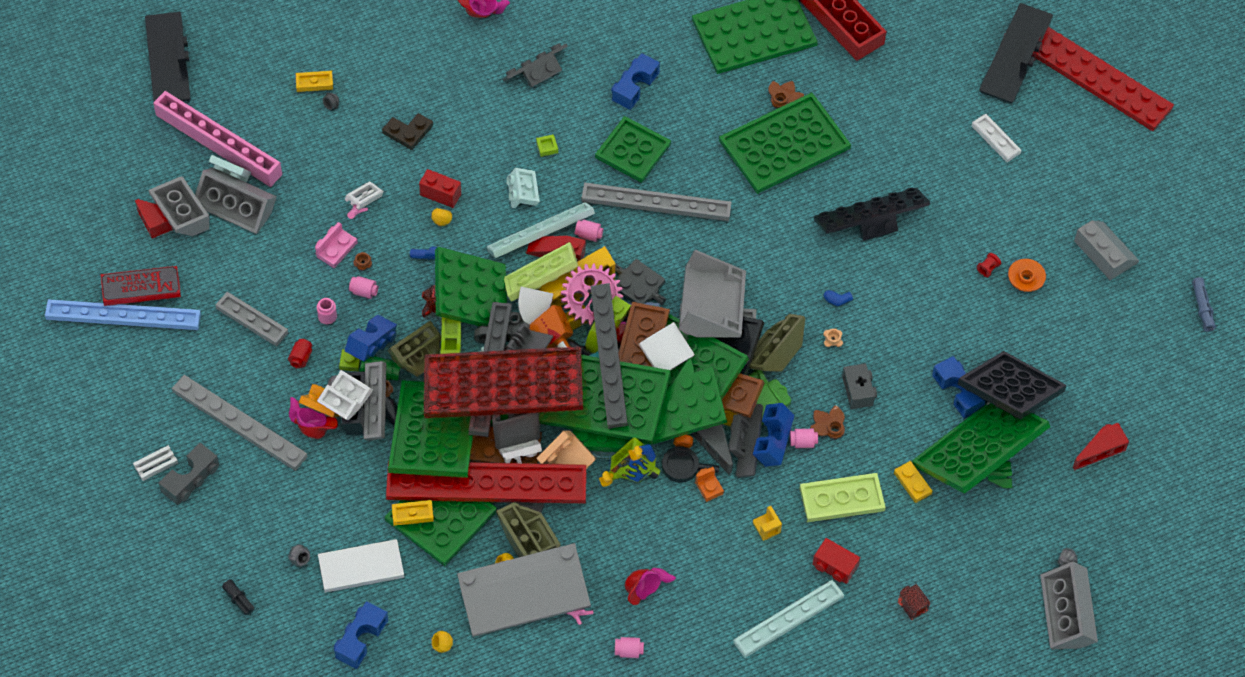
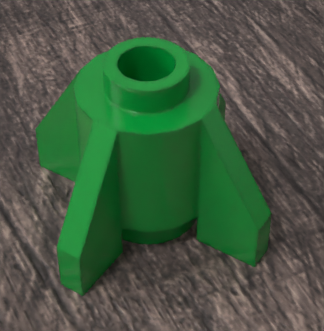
M1006 461L989 474L988 480L1003 488H1012V477L1007 478L1012 476L1011 462Z

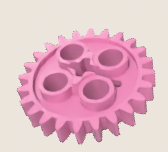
M593 263L589 269L588 265L585 264L584 270L578 266V273L571 271L572 278L568 276L565 278L568 284H562V287L566 289L561 291V295L566 296L561 299V302L567 303L564 306V310L570 309L568 316L576 315L574 321L580 318L582 325L585 320L588 321L589 326L595 321L594 312L590 310V305L593 304L592 298L586 308L582 309V305L587 300L589 293H591V286L584 283L585 278L590 277L594 280L592 286L596 285L598 281H602V284L610 283L612 300L615 296L620 299L623 298V295L618 294L623 288L616 286L620 283V280H613L616 274L609 275V268L605 272L602 271L603 265L596 269L595 263ZM580 293L583 295L584 300L578 302L574 299L573 295Z

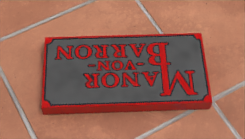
M177 266L101 274L104 306L181 297Z

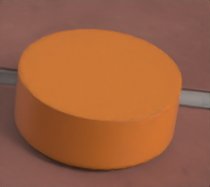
M689 435L676 437L673 444L676 447L691 448L693 446V437Z

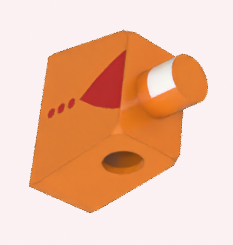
M552 305L530 324L529 329L531 331L553 335L546 349L555 350L558 348L559 351L564 352L570 350L571 347L566 340L573 335V330L561 306Z

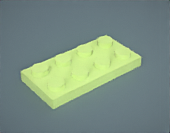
M569 242L505 276L506 291L511 302L519 299L521 287L538 290L542 285L555 281L559 276L569 273L578 267L571 243Z
M877 473L803 483L799 487L807 522L883 512L886 508Z

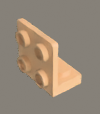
M563 431L537 457V460L541 464L586 465L587 469L596 458L571 431Z

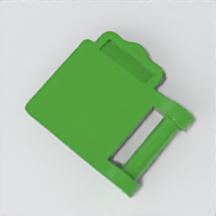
M756 369L753 370V373L747 375L763 380L765 383L756 403L763 405V415L768 404L783 403L786 407L791 404L787 388L781 385L777 379L768 382L762 370Z

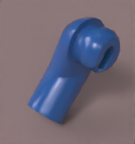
M431 246L429 250L411 249L410 257L434 260L437 247Z
M827 290L824 293L825 300L834 306H841L853 300L850 292L840 295L834 291Z

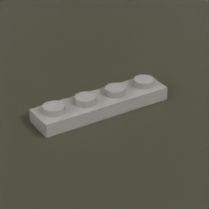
M226 292L215 305L217 310L276 347L288 334L287 328L229 292Z
M380 361L365 364V385L373 389L364 403V439L367 441L385 438L386 363Z

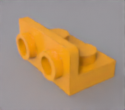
M312 384L309 394L302 395L299 400L300 404L328 416H340L317 402L325 389L319 385Z

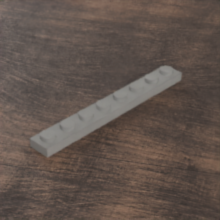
M584 183L582 202L723 221H729L732 203L730 201Z
M183 375L172 387L173 393L294 471L308 457L306 452L186 375Z

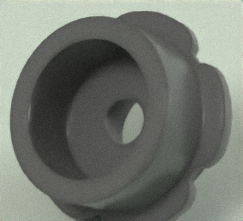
M326 93L325 97H323V104L329 110L337 109L339 98L336 94Z

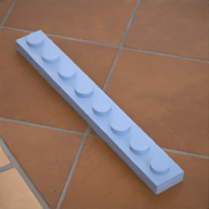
M48 299L45 318L46 320L199 330L201 311L121 304L104 306L103 303Z

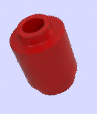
M299 339L294 343L288 357L291 366L294 368L306 366L312 353V343L306 339Z

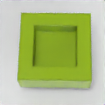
M554 134L536 138L540 157L558 153Z
M342 349L339 369L359 372L361 360Z

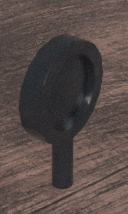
M683 446L669 449L662 459L663 473L668 479L677 483L692 480L697 472L704 468L714 467L715 473H719V465L699 463L696 453L690 448Z

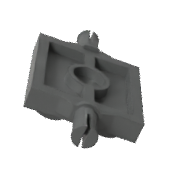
M635 259L625 269L615 263V272L619 274L617 280H620V283L616 286L623 288L618 293L631 302L641 304L650 302L653 299L661 305L666 302V298L659 294L660 288L666 283L665 278L638 259Z

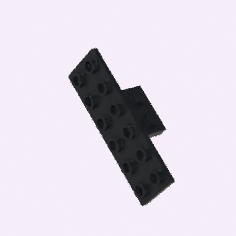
M1023 3L1019 4L979 89L981 93L1011 104L1014 102L1029 68L1033 67L1035 63L1036 53H1039L1041 50L1042 40L1051 23L1053 14Z
M181 12L145 16L154 102L164 91L181 101H190L187 62L190 59L189 52L185 51V47H188L187 36L183 34Z
M911 187L902 192H892L884 197H874L866 202H856L848 207H839L834 211L821 212L819 215L814 216V221L826 234L859 225L861 239L865 241L897 232V214L929 206L930 201L918 188Z

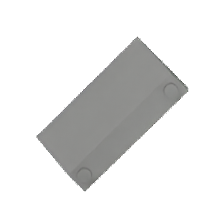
M694 250L685 266L679 330L695 337H740L742 335L746 271Z
M575 543L457 573L473 637L591 607Z

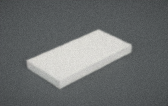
M397 539L318 554L325 593L404 578Z

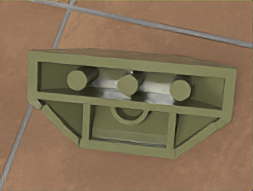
M788 314L785 316V319L770 327L758 341L750 369L782 372L802 346L805 317Z
M430 320L387 351L398 367L418 377L432 367V364L438 362L441 335Z
M515 502L496 511L506 538L518 557L561 546L541 512L520 506Z

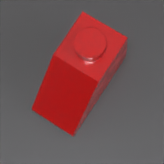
M140 199L135 200L137 211L152 239L172 231V226L157 204Z

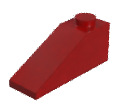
M544 236L530 242L526 254L541 258L570 242L578 262L584 258L586 240L571 236Z
M1119 423L1107 424L1101 428L1076 457L1072 467L1074 471L1126 451L1129 440Z

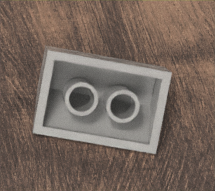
M182 176L149 190V194L176 233L194 236L209 229V214Z
M1092 220L1077 230L1074 242L1109 280L1139 263L1137 257L1103 221Z

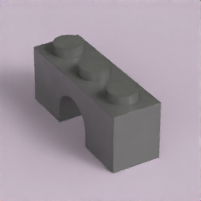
M201 443L186 455L188 465L193 468L190 473L181 475L172 469L159 482L160 491L177 505L182 501H186L191 492L196 487L199 488L204 483V480L218 469L217 455Z

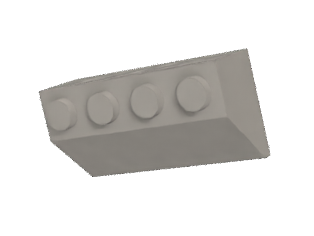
M215 168L202 171L195 193L207 212L256 234L271 215L277 198L273 194Z
M1070 562L1041 574L1050 648L1076 649L1098 642L1087 568L1075 562Z

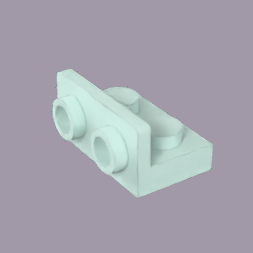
M211 155L209 162L215 164L213 168L247 183L251 174L250 171Z
M514 168L507 177L511 207L516 208L519 203L537 206L540 201L535 171Z

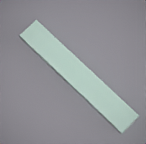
M584 202L488 245V252L497 258L595 214L594 209Z
M832 579L733 640V643L743 657L746 658L844 598V594Z

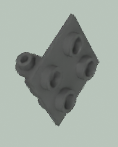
M524 322L519 325V329L513 334L509 344L506 345L503 358L536 365L552 340L553 335L531 331L529 329L530 325Z

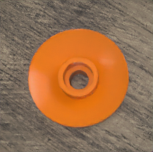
M1020 259L1010 266L1008 278L1010 283L1018 290L1033 292L1040 289L1045 283L1046 272L1037 261Z

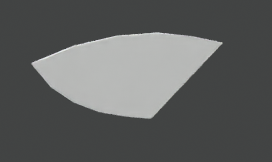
M521 287L518 305L523 321L530 325L550 308L553 293Z

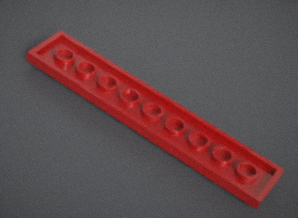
M1048 27L1042 40L1041 50L1035 55L1037 60L1151 131H1154L1173 109V103Z
M470 463L468 478L388 473L387 471L386 500L586 504V465Z

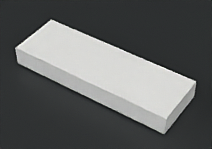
M987 114L972 122L971 126L1006 162L1021 154L1022 150Z

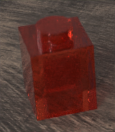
M917 584L911 587L906 586L900 591L898 603L911 620L929 610L930 601Z

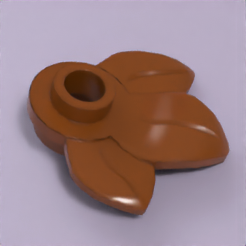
M772 81L768 88L772 96L771 103L776 108H780L804 96L803 93L795 92L793 81L786 82L781 86L777 82Z
M835 405L830 413L819 410L814 411L815 424L810 428H814V432H818V436H829L830 438L838 439L844 435L845 427L843 422L845 416L838 406Z

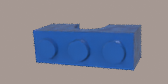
M641 53L638 58L632 61L629 70L623 72L621 80L613 85L611 89L612 101L631 110L640 99L641 87L635 85V83L644 82L651 85L660 72V62Z
M376 315L368 321L366 331L358 328L349 335L345 352L362 361H366L368 358L373 357L380 349L383 350L388 343L394 341L397 334L395 332L397 324L380 315Z
M952 356L935 365L932 376L942 390L950 386L961 390L959 394L955 395L953 405L963 419L983 407L986 400L958 385L959 378L965 375L966 372L961 362Z
M783 403L768 404L765 407L762 422L768 429V437L757 438L753 451V456L765 467L782 464L794 419V414Z
M367 601L363 607L360 606L355 614L356 618L346 626L342 639H338L334 645L335 658L355 669L359 667L367 654L366 644L358 640L359 636L364 633H372L378 637L388 622V613Z

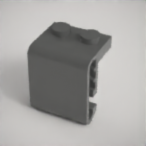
M530 389L522 391L524 406L507 410L508 419L501 421L499 412L493 415L495 447L498 450L540 439L539 404L536 395L533 396Z

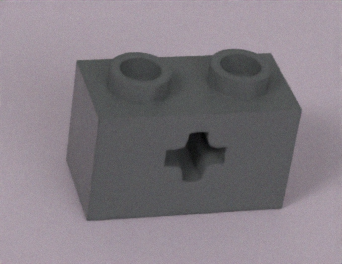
M866 363L843 367L842 379L850 409L873 406L874 400L877 398L876 387H872V372L867 369Z

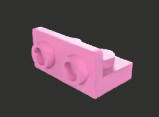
M338 222L328 230L327 235L316 243V257L332 268H335L358 243L357 238L342 230V224Z

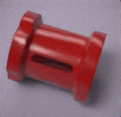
M988 253L986 259L977 265V270L981 275L988 278L991 276V272L1001 265V260L994 253Z

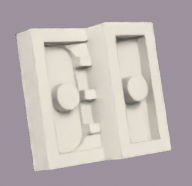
M674 322L639 343L640 348L652 367L671 371L695 355Z
M340 370L332 385L325 387L317 402L349 420L362 407L373 389Z

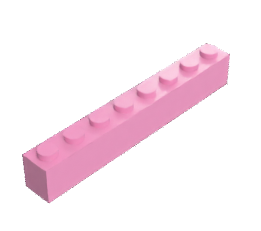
M164 91L153 103L157 117L234 165L250 171V175L269 187L282 176L281 163L170 93Z

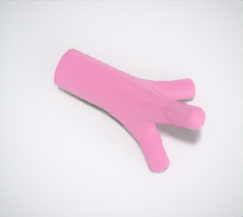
M355 204L347 216L353 219L359 213L368 211V208L358 210Z
M583 609L565 614L573 616L578 625H581L582 622L579 616L592 615L594 612L593 610L585 611Z

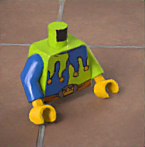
M635 437L611 457L610 471H604L603 477L599 478L603 487L609 486L613 480L619 478L630 479L634 482H640L646 476L656 479L659 476L660 469L655 467L656 454L652 446L649 444L644 445Z

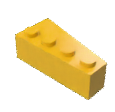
M605 246L577 262L582 270H584L585 264L590 269L593 263H595L596 269L603 265L602 271L605 272L609 268V275L615 273V262ZM570 272L559 276L555 281L542 285L538 289L539 291L553 293L550 307L552 305L563 306L567 304L561 302V299L566 297L561 295V291L566 290L562 287L563 283L568 284L565 280L566 276L572 278ZM587 277L584 279V283L592 286L594 280ZM598 281L596 285L602 284V281ZM576 293L573 297L576 300L582 298L583 295Z

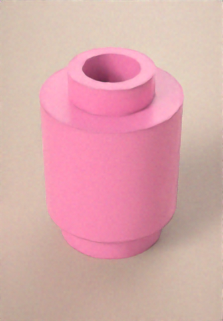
M578 220L575 235L582 239L597 242L598 239L602 238L604 229L601 228L599 223Z
M360 276L352 277L349 285V291L353 292L354 295L368 299L376 296L379 289L376 281Z
M323 298L317 304L318 319L321 323L331 324L337 319L336 305L330 298Z
M814 428L790 431V446H795V448H814V445L818 444V432H814Z
M621 637V639H615V655H620L621 658H639V654L643 655L644 642H640V638Z

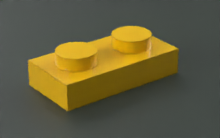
M332 71L296 73L297 92L333 90Z
M911 461L894 469L895 476L915 503L932 495V489Z
M432 500L392 504L394 526L434 521Z

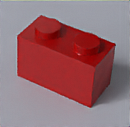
M427 169L419 182L421 196L454 208L461 196L460 181Z
M825 538L814 555L812 565L817 570L830 574L836 581L847 584L857 570L861 557Z

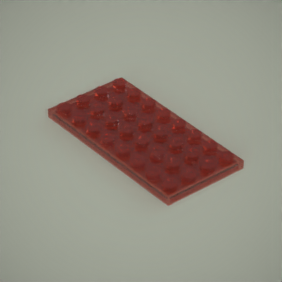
M581 347L425 355L424 418L583 410Z

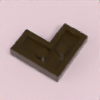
M419 113L408 125L392 117L382 128V134L413 150L433 127V121Z

